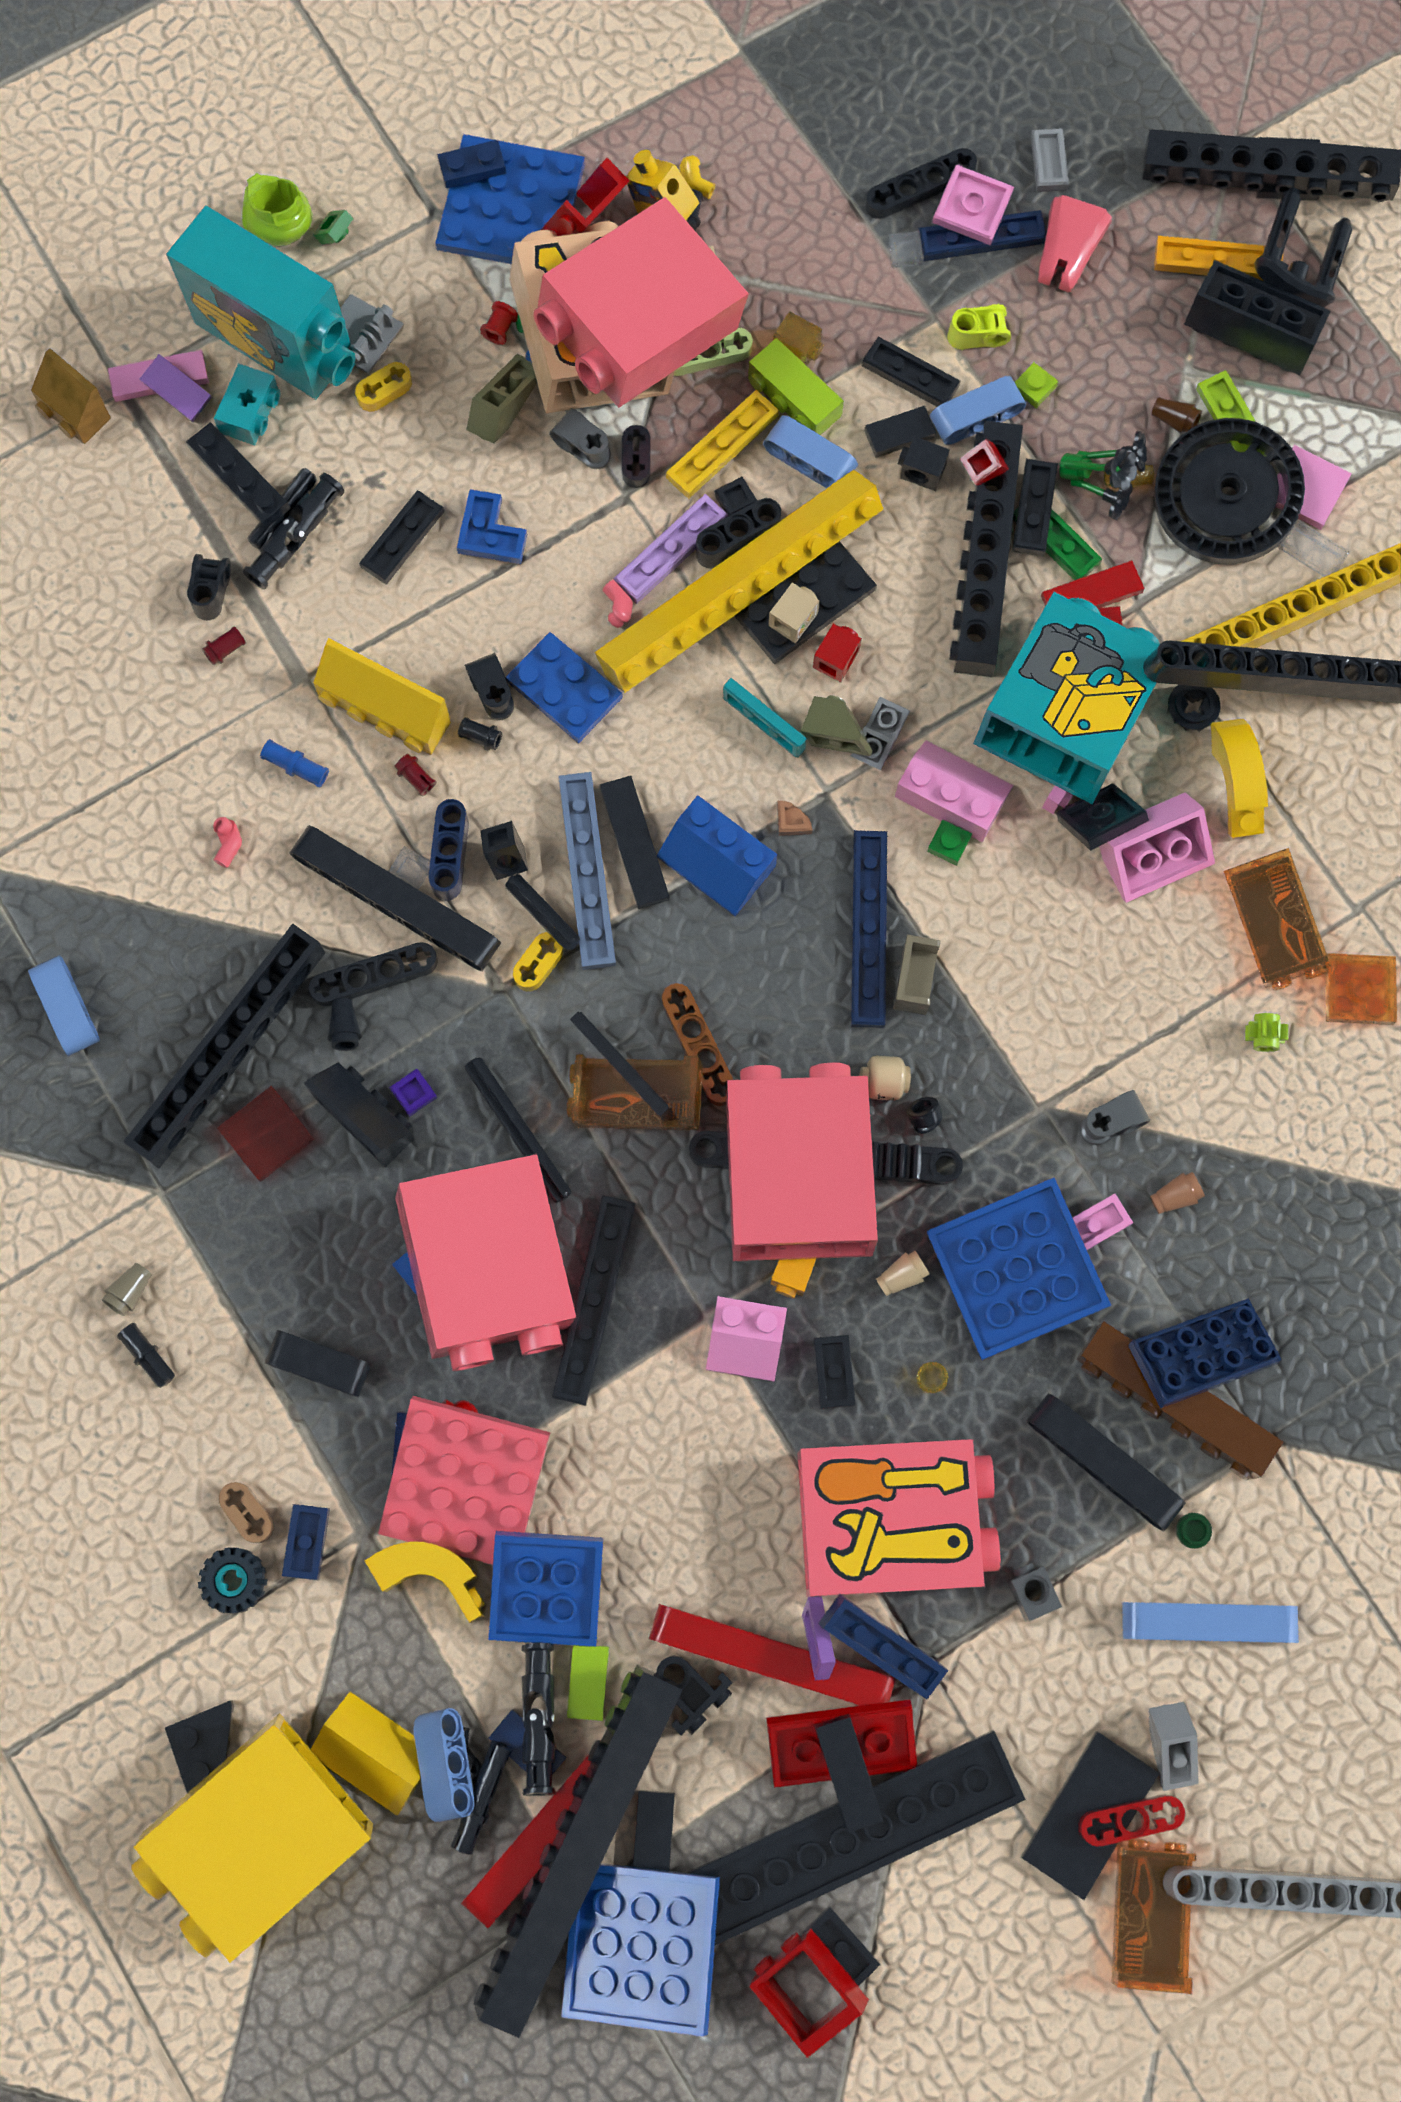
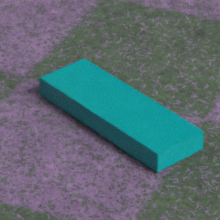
M730 678L723 685V699L794 757L799 758L806 749L807 738L734 679Z

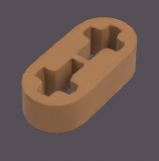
M232 1482L225 1485L219 1494V1504L241 1536L252 1543L267 1541L273 1534L274 1522L258 1498L245 1484ZM232 1490L238 1493L244 1492L245 1495L242 1496L241 1502L247 1509L243 1512L237 1505L229 1506L228 1502L231 1500L229 1493ZM249 1514L255 1520L260 1521L264 1519L265 1524L262 1526L264 1533L261 1536L257 1533L250 1535L248 1530L251 1529L252 1524L246 1517Z

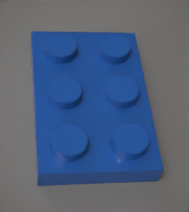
M551 632L506 676L508 684L578 744L623 698V693Z

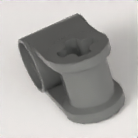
M573 408L570 409L550 431L551 438L560 448L574 455L588 467L600 469L609 463L611 452L608 447L607 434L588 421L579 411Z
M1131 1090L1090 1111L1081 1124L1080 1132L1086 1142L1099 1145L1122 1134L1139 1129L1150 1122V1118L1135 1090ZM1094 1122L1097 1125L1103 1124L1105 1128L1103 1130L1100 1127L1095 1129L1092 1124Z

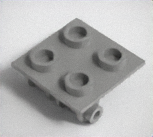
M350 294L340 308L351 342L349 349L356 356L354 366L369 374L404 324L392 317L393 310L389 306L383 305L381 308H375Z

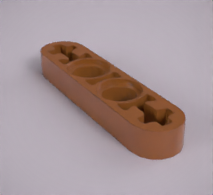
M671 984L665 988L662 994L664 1011L691 1067H694V1069L699 1067V1083L706 1098L716 1106L726 1105V1096L721 1098L719 1093L713 1095L712 1091L715 1089V1083L712 1077L705 1080L703 1076L713 1075L719 1069H722L723 1073H717V1078L722 1086L727 1085V1080H733V1077L691 991L683 984ZM676 992L679 997L684 995L686 997L683 999L685 1012L687 1013L692 1009L694 1013L685 1014L676 1020L675 1017L680 1016V1011L675 1003H668L671 1001V994ZM686 1022H697L701 1027V1033L695 1038L684 1036L682 1026ZM710 1051L716 1058L714 1065L710 1068L700 1067L696 1062V1057L700 1052Z

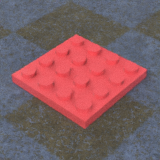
M413 1396L410 1400L378 1534L406 1542L432 1543L451 1550L458 1556L493 1565L496 1531L526 1533L551 1432Z

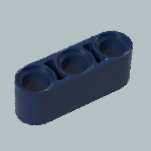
M455 799L442 801L438 805L435 815L428 876L434 895L443 901L455 899L461 892L469 821L464 805ZM451 813L461 816L455 823L450 824L444 821L446 816ZM446 845H455L457 847V850L452 855L440 853ZM448 876L454 879L453 883L448 887L442 888L437 885V882L442 877Z

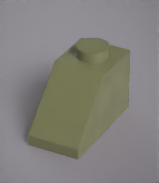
M832 695L827 698L814 696L801 732L814 747L871 756L873 750L855 716L847 707L846 702Z

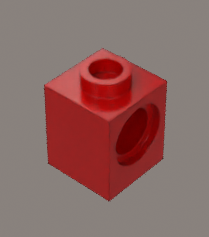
M833 623L814 654L812 668L841 683L860 651L862 638L853 629L847 626L840 627Z

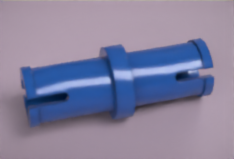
M271 739L265 743L260 754L261 759L285 769L287 775L291 777L297 775L319 788L324 784L329 774V768L305 758L304 753L298 750L293 752L273 742Z

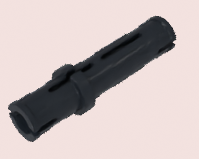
M492 1740L489 1744L487 1755L473 1787V1811L467 1817L461 1818L457 1833L451 1843L453 1849L463 1854H473L483 1824H487L490 1815L488 1811L512 1752L511 1747L498 1741Z

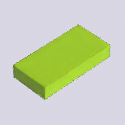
M573 1645L567 1718L603 1721L609 1647Z

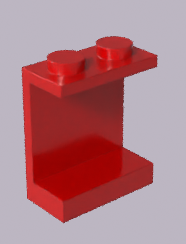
M607 157L576 192V195L592 210L588 217L585 219L566 200L541 230L553 231L557 237L583 233L630 180Z

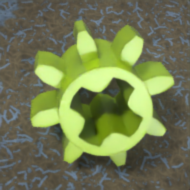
M1255 1014L1254 1021H1249V1024L1245 1025V1041H1253V1049L1256 1051H1278L1280 1044H1285V1041L1288 1040L1289 1024H1281L1280 1015Z

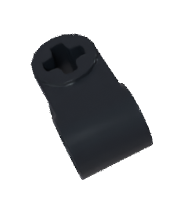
M195 554L187 597L195 615L199 619L212 620L221 613L226 587L231 576V561L229 558L214 560L204 558L202 554ZM202 598H211L209 601L205 603H199V601Z
M495 652L465 664L475 692L478 693L488 716L494 720L508 718L513 713L514 702L505 674ZM500 698L501 701L496 703L494 699Z

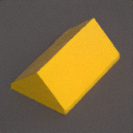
M351 1691L324 1723L311 1748L323 1765L397 1816L421 1781L414 1735Z

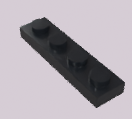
M211 422L186 441L191 451L266 529L291 509L288 502Z

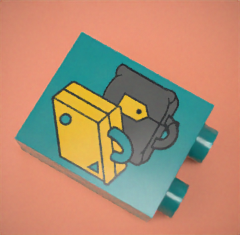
M205 205L166 253L194 323L315 400H317L329 383L334 386L341 385L350 375L356 356L349 349L351 342L333 284Z
M1053 592L988 706L973 744L1093 804L1157 684L1145 675L1143 664L1146 658L1160 645L1158 639L1151 632L1143 628H1126L1102 616L1098 608L1085 599H1068Z

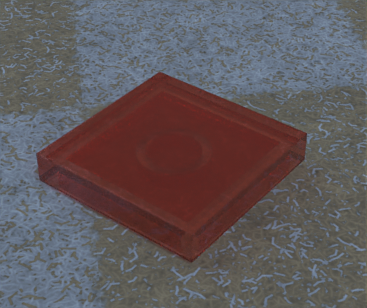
M272 1085L217 1127L260 1182L315 1140Z

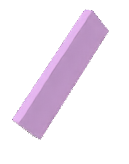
M704 494L615 576L614 580L636 604L639 603L696 550L698 534L709 526L728 517V514L710 497Z

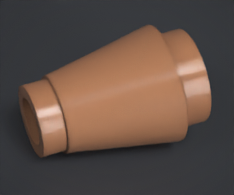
M1193 1172L1187 1175L1181 1173L1150 1196L1158 1214L1198 1204V1200L1205 1197Z

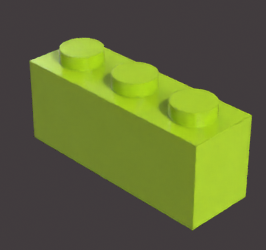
M777 338L749 361L748 379L755 390L763 391L771 399L772 404L779 409V412H785L790 418L819 435H822L842 417L844 400Z

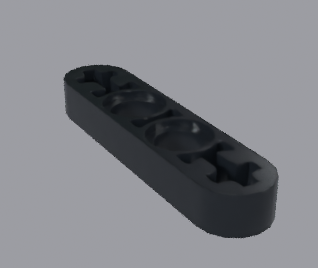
M966 148L956 149L872 187L868 191L865 208L867 213L873 218L883 219L944 192L951 177L950 171L954 170L957 162H961L963 165L968 164L967 169L976 171V155L973 151ZM938 172L944 179L941 182L933 183L927 179V174ZM904 184H910L916 189V192L912 195H904L899 191V188ZM878 198L881 202L885 201V205L881 206L879 202L874 204V201Z
M414 943L320 973L310 981L309 993L317 1004L331 1006L335 999H353L428 975L437 967V954L428 943ZM424 952L425 956L431 955V957L426 959L427 965L420 966L419 962L408 964L411 969L409 972H406L405 965L401 957L406 956L408 962L418 959L417 953ZM387 961H394L399 965L398 973L393 977H384L380 971L381 966ZM355 971H361L367 975L366 983L359 988H354L348 984L349 976ZM340 976L347 990L341 993L339 986L329 990L330 995L328 997H324L322 993H316V991L321 990L323 982H326L329 987L339 985L336 978Z

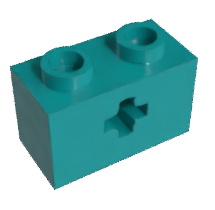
M238 363L214 416L216 426L223 435L254 446L256 445L259 436H263L267 430L268 415L271 409L276 408L280 400V390L274 375Z

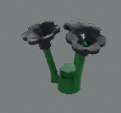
M1136 431L1133 446H1122L1118 450L1093 452L1079 450L1077 454L1065 453L1060 461V477L1071 480V486L1080 487L1102 496V500L1111 504L1108 516L1118 520L1122 511L1126 509L1129 503L1130 494L1133 489V485L1130 483L1136 478L1137 470L1139 472L1145 471V462L1147 461L1145 434H1142L1141 431ZM1114 457L1106 464L1092 463L1091 460ZM1092 470L1103 471L1110 475V486L1119 488L1117 492L1109 488L1104 490L1084 481V479L1090 477Z

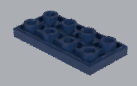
M1249 1298L1133 1340L1128 1345L1160 1409L1274 1366L1282 1360Z

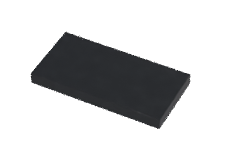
M1095 1731L1020 1857L1082 1900H1085L1118 1843L1105 1846H1093L1087 1843L1079 1833L1081 1817L1092 1810L1145 1799L1159 1772ZM1130 1809L1123 1814L1122 1824L1125 1829L1128 1828L1137 1810ZM1114 1813L1109 1814L1112 1820L1110 1823L1101 1824L1096 1818L1092 1819V1826L1087 1828V1832L1094 1834L1096 1839L1101 1837L1100 1831L1112 1828L1114 1829V1836L1119 1835V1831L1114 1824Z

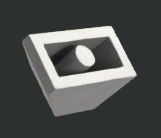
M1180 1702L1149 1708L1150 1737L1163 1791L1197 1785V1733L1185 1703Z

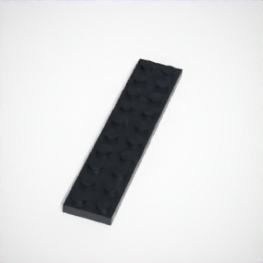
M995 1731L987 1732L912 1769L872 1786L883 1822L848 1833L839 1802L687 1872L688 1874L720 1877L715 1945L1025 1801L1026 1799Z

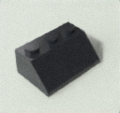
M338 1062L309 1078L304 1085L312 1096L385 1168L414 1140L413 1135L409 1131L413 1127L411 1123L399 1112L393 1116L385 1108L389 1102L375 1088L369 1092L361 1084L365 1079L351 1065L345 1069Z

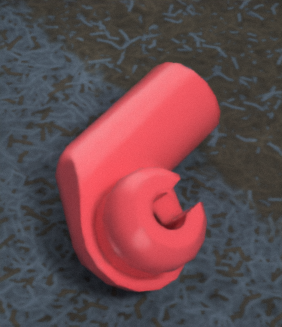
M611 580L603 588V592L613 602L612 612L608 615V621L614 627L620 628L631 619L633 602L615 580Z
M219 817L215 820L213 829L217 832L222 846L213 860L220 866L228 868L242 845V838L234 821L226 817Z

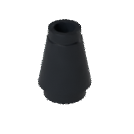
M348 998L335 999L332 1002L333 1007L327 1039L331 1042V1047L334 1050L349 1051L356 1049L362 1036L353 1001Z

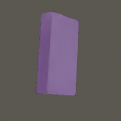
M158 354L140 378L145 385L192 422L212 398L208 392L160 354Z
M822 1596L808 1597L802 1612L815 1680L829 1679L835 1665L830 1633L818 1624L825 1614Z

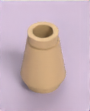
M916 1251L910 1254L905 1252L876 1280L885 1295L888 1296L891 1293H896L924 1282L923 1278L930 1273Z

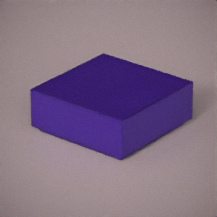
M415 1069L389 1087L409 1117L438 1098L418 1069Z

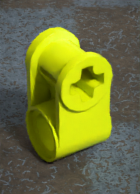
M993 304L985 307L958 309L952 317L947 333L949 344L959 350L999 347L1007 344L1011 340V333L1006 328L1005 323L1006 307L1001 304ZM959 327H964L969 331H963Z

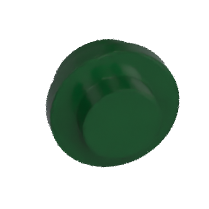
M1188 1513L1178 1520L1176 1536L1185 1547L1198 1549L1204 1547L1210 1541L1212 1527L1205 1516L1199 1513Z

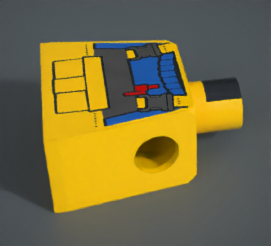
M649 150L639 151L633 158L634 167L626 176L630 180L627 187L638 214L666 197L683 218L687 220L698 206L699 201L677 166L673 163L653 158Z

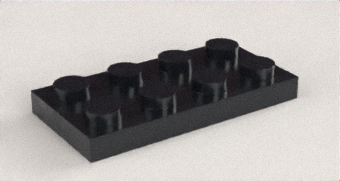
M839 541L734 617L775 665L876 590L877 584ZM792 583L800 588L802 586L807 587L814 592L819 600L818 614L796 643L769 626L770 611Z

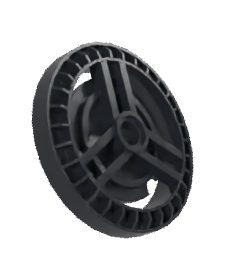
M1241 418L1211 420L1197 425L1182 434L1170 446L1162 458L1154 487L1155 510L1167 536L1187 554L1202 561L1215 564L1245 563L1260 558L1277 548L1295 526L1304 501V474L1300 461L1292 447L1282 436L1269 427ZM1230 441H1238L1239 443L1249 445L1248 449L1244 452L1235 451L1231 443L1211 446L1196 455L1188 464L1184 473L1177 472L1181 464L1191 454L1205 446ZM1260 449L1261 451H1263L1266 457L1257 450ZM1273 462L1283 479L1285 503L1283 511L1277 520L1269 528L1260 532L1259 527L1269 519L1278 500L1279 483L1276 472L1271 465ZM1172 483L1180 484V491H1173ZM1231 487L1237 493L1229 496L1224 494L1221 489ZM1175 502H1181L1187 517L1199 529L1214 536L1232 538V541L1211 539L1195 531L1181 517ZM1251 533V538L1242 540L1241 536Z

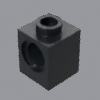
M914 436L910 447H903L897 465L902 466L900 479L936 491L946 468L950 449Z
M512 821L480 830L483 854L496 880L528 871L525 847Z

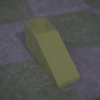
M516 354L472 398L466 430L484 440L495 443L510 428L537 384L531 362L527 361L525 357Z

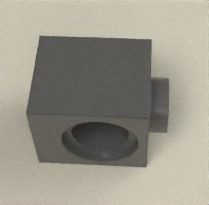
M1030 1563L1012 1571L1015 1578L1007 1581L1025 1621L1030 1622L1062 1607L1044 1566L1034 1568L1033 1564ZM1030 1580L1038 1582L1041 1586V1596L1036 1601L1029 1600L1024 1593V1587Z

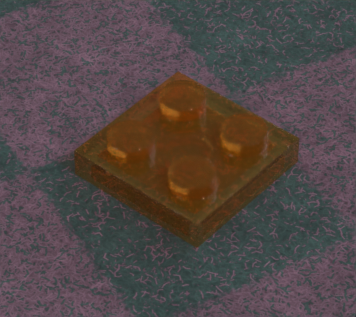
M1328 953L1325 956L1327 964L1325 965L1326 1022L1394 1025L1397 1022L1396 956Z

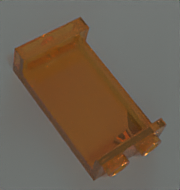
M1289 848L1223 871L1265 989L1272 987L1273 991L1291 986L1293 979L1305 976L1306 979H1312L1325 974V968L1331 967Z
M576 1054L575 1064L570 1065L569 1071L570 1083L574 1084L573 1097L568 1098L567 1114L578 1128L699 1131L703 1063L698 1056H684V1060L626 1059L674 1112V1116L667 1123H664L606 1059L586 1058L583 1054Z
M1131 1839L1128 1840V1845L1117 1844L1111 1980L1117 1988L1192 1994L1193 1978L1188 1975L1191 1905L1170 1897L1165 1891L1163 1884L1164 1875L1170 1868L1179 1865L1192 1866L1193 1861L1196 1862L1197 1854L1187 1850V1844L1165 1842L1164 1848L1150 1847L1149 1840ZM1188 1875L1181 1877L1177 1884L1180 1895L1185 1894L1191 1887V1880Z

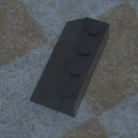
M1214 260L1193 301L1184 325L1193 328L1198 333L1218 339L1225 345L1243 350L1257 359H1263L1277 365L1284 371L1293 372L1300 376L1331 310Z

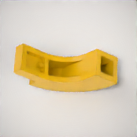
M1244 718L1211 723L1212 755L1222 768L1226 784L1228 834L1231 838L1264 834V807H1268V794L1264 764L1255 734Z
M403 1542L384 1548L364 1560L382 1592H388L411 1577L429 1575L439 1579L448 1587L469 1623H473L484 1616L481 1607L485 1605L484 1600L475 1586L469 1589L466 1585L477 1578L478 1575L461 1556H458L451 1550L432 1543Z

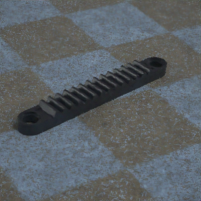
M701 1131L695 1134L689 1144V1153L692 1161L702 1167L729 1169L727 1132ZM703 1140L713 1142L716 1146L715 1154L710 1158L699 1156L696 1152L699 1142ZM872 1142L874 1180L946 1185L956 1181L962 1173V1158L952 1149L926 1147L917 1144ZM944 1157L951 1159L955 1165L954 1172L946 1176L941 1175L936 1169V1161Z

